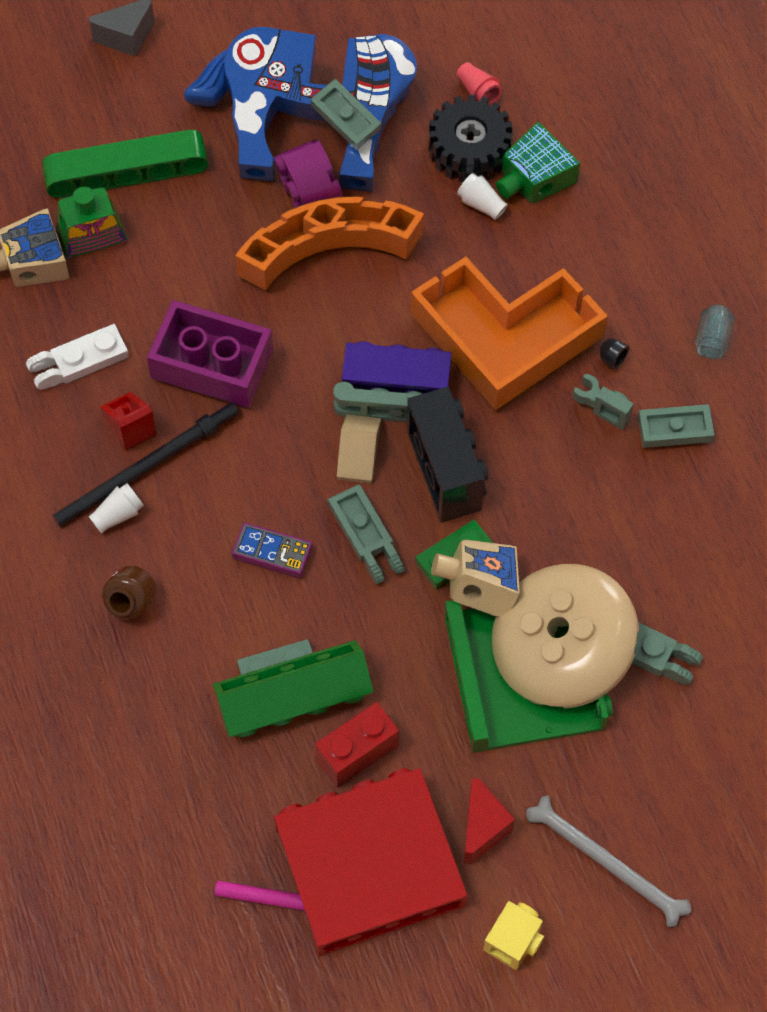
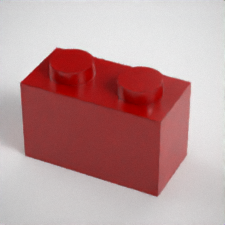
M375 702L316 742L315 758L338 788L399 746V730L379 703Z

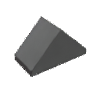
M139 0L88 17L92 39L95 43L132 56H136L155 23L151 0Z

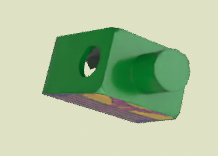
M79 187L74 191L73 196L58 201L56 232L66 259L128 241L118 211L105 188L100 187L92 190L89 187Z

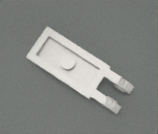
M112 324L50 350L51 352L42 351L27 359L26 366L32 373L40 372V370L54 365L57 366L58 369L51 368L46 370V372L38 374L34 379L36 387L40 390H45L63 382L65 384L125 360L129 357V353L115 324Z

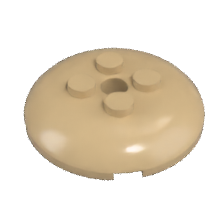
M580 564L549 566L530 574L519 582L520 594L513 608L500 618L495 617L492 630L494 660L507 684L518 695L534 704L558 706L564 709L591 703L612 690L622 680L633 662L637 633H639L635 608L619 583L596 568ZM558 626H569L565 636L555 638Z

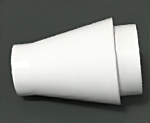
M474 173L470 174L457 191V195L462 198V203L492 217L494 220H497L508 206L482 175L478 177Z
M126 483L121 488L116 486L96 511L88 517L98 530L103 533L107 529L139 515L137 511L144 507V505Z

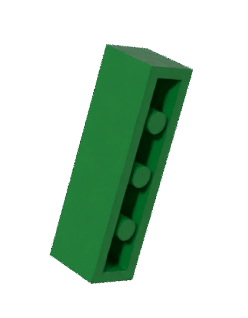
M356 640L212 684L223 724L229 737L235 735L237 737H246L254 734L257 728L270 724L274 726L285 725L291 722L293 717L306 713L311 715L320 714L327 711L331 705L341 702L355 703L362 700L365 695L374 692L364 652Z

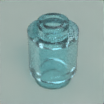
M711 305L709 308L701 311L695 345L697 346V353L702 357L720 359L729 349L735 316L725 306Z

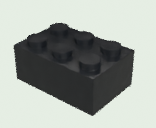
M449 386L407 398L406 432L441 523L481 511L483 497L487 495L484 481L488 480V472L483 459L477 460L474 453L476 442L473 432L470 428L465 429L461 420L464 419L462 404L459 398L453 399Z

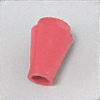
M469 62L462 64L457 70V78L463 83L470 95H475V101H481L483 96L489 98L488 105L492 106L501 97L502 87L496 77L474 67Z

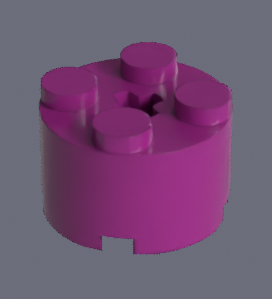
M319 140L309 141L274 157L275 164L280 173L281 183L287 195H291L294 209L319 200L343 197L339 182L335 180L332 173V165Z

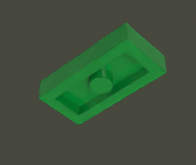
M475 519L415 557L416 565L436 590L450 581V579L431 574L432 563L437 553L453 557L459 543L463 540L493 543Z

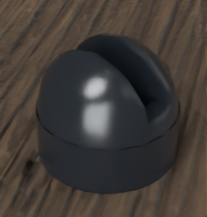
M616 338L607 339L601 344L600 357L606 365L616 369L625 360L630 347Z

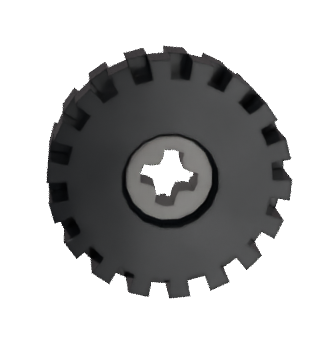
M468 95L467 101H462L461 96L454 97L452 105L446 101L442 104L441 111L436 109L433 113V120H430L428 151H430L431 161H436L435 168L439 172L446 169V177L452 179L454 175H458V182H464L466 177L472 173L478 177L484 175L486 180L493 178L494 170L498 174L502 171L503 156L511 148L513 127L512 122H508L509 115L507 112L503 111L500 113L501 106L498 103L494 102L490 106L488 105L489 98L482 96L481 101H475V95ZM468 132L469 134L473 132V140H467L466 136Z

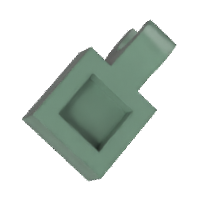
M585 374L582 384L589 387L590 390L585 392L575 387L572 396L574 400L578 403L589 405L594 408L593 414L624 430L631 419L634 403L630 402L624 394L618 391H611L604 386L600 390L598 380L590 374Z

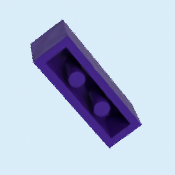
M365 341L357 343L346 342L342 382L350 383L354 389L372 390L374 388H383L389 392L407 393L418 391L423 394L449 386L451 352L442 351L438 348L413 349L404 345L380 346Z

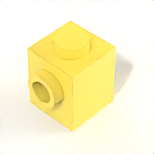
M508 901L486 937L483 951L517 971L526 954L533 957L545 937L540 934L543 921L538 918L539 914L524 903L515 905Z

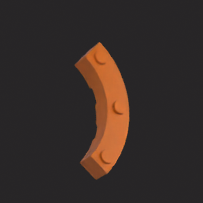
M337 197L308 203L280 215L281 219L272 223L267 228H260L252 235L235 255L236 274L266 291L272 282L290 266L308 256L329 249L342 247L372 248L407 259L423 235L425 214L392 201L385 200L384 203L364 201V197Z

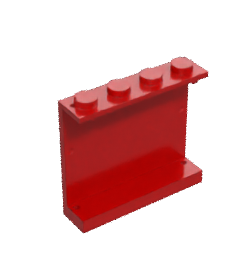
M402 768L392 772L388 776L389 778L375 783L374 780L362 781L354 785L351 791L339 795L337 792H329L319 796L315 803L301 806V804L289 805L279 812L280 814L274 816L275 829L277 833L279 832L307 915L318 957L466 907L467 893L420 768L412 771L408 770V768Z

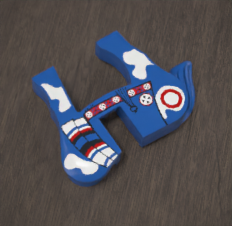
M270 27L250 28L240 33L232 41L228 49L213 58L200 76L185 89V101L189 104L203 107L216 106L224 98L227 90L229 91L233 101V126L239 145L240 178L274 181V160L266 143V135L277 111L297 117L326 121L311 106L310 100L327 86L312 83L316 56L315 35ZM377 34L348 39L342 85L382 125L381 130L358 150L348 142L339 173L341 189L373 192V162L380 149L382 132L387 122L396 112V105L406 99L410 86L415 80L417 74L415 55L403 41L394 36Z

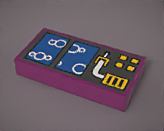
M243 522L232 551V559L301 579L313 546L311 541Z

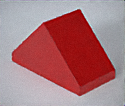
M131 391L100 406L104 417L125 451L157 435L150 405Z
M478 778L471 779L464 864L474 863L513 831L515 822L512 815Z

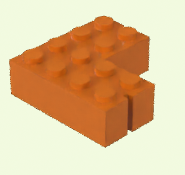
M466 256L441 272V286L440 280L435 276L411 292L410 314L443 351L451 352L452 362L495 410L602 339L605 335L608 315L588 294L582 298L583 288L564 268L510 304Z

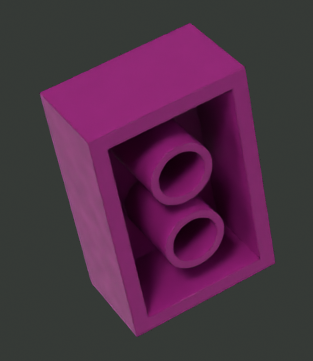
M172 300L147 356L150 377L249 408L273 352L272 329Z

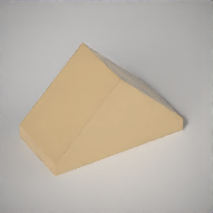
M346 414L340 435L337 480L372 484L381 418Z

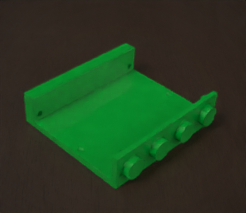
M453 600L445 601L444 618L472 753L605 731L608 718L613 715L611 699L608 694L591 703L565 709L558 706H540L524 699L507 684L496 666L492 651V630L496 616L474 608L462 610L460 603ZM558 626L555 638L565 636L569 626Z

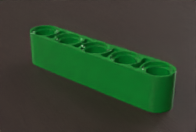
M184 130L50 154L42 160L46 192L55 198L73 196L74 191L79 187H89L92 190L101 187L109 190L194 175L205 171L209 165L203 135L197 130Z

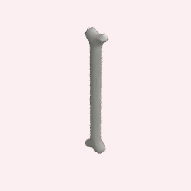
M550 796L541 797L537 806L529 807L526 810V818L529 823H543L660 908L665 914L666 926L668 928L675 927L680 916H686L691 913V904L687 899L675 900L669 897L556 814L551 807Z

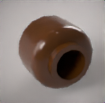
M125 566L117 570L104 585L102 592L103 603L107 610L115 617L123 620L134 619L141 616L154 601L156 594L155 582L151 575L143 568Z

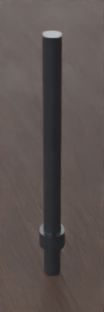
M231 402L210 416L208 414L203 415L194 421L195 425L53 514L54 520L59 527L63 526L107 498L116 486L121 488L126 483H131L200 438L207 439L218 432L217 428L239 414L237 407Z

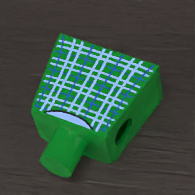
M538 121L504 154L502 163V174L504 177L496 182V188L505 199L510 198L519 191L529 202L536 203L578 182L580 162Z

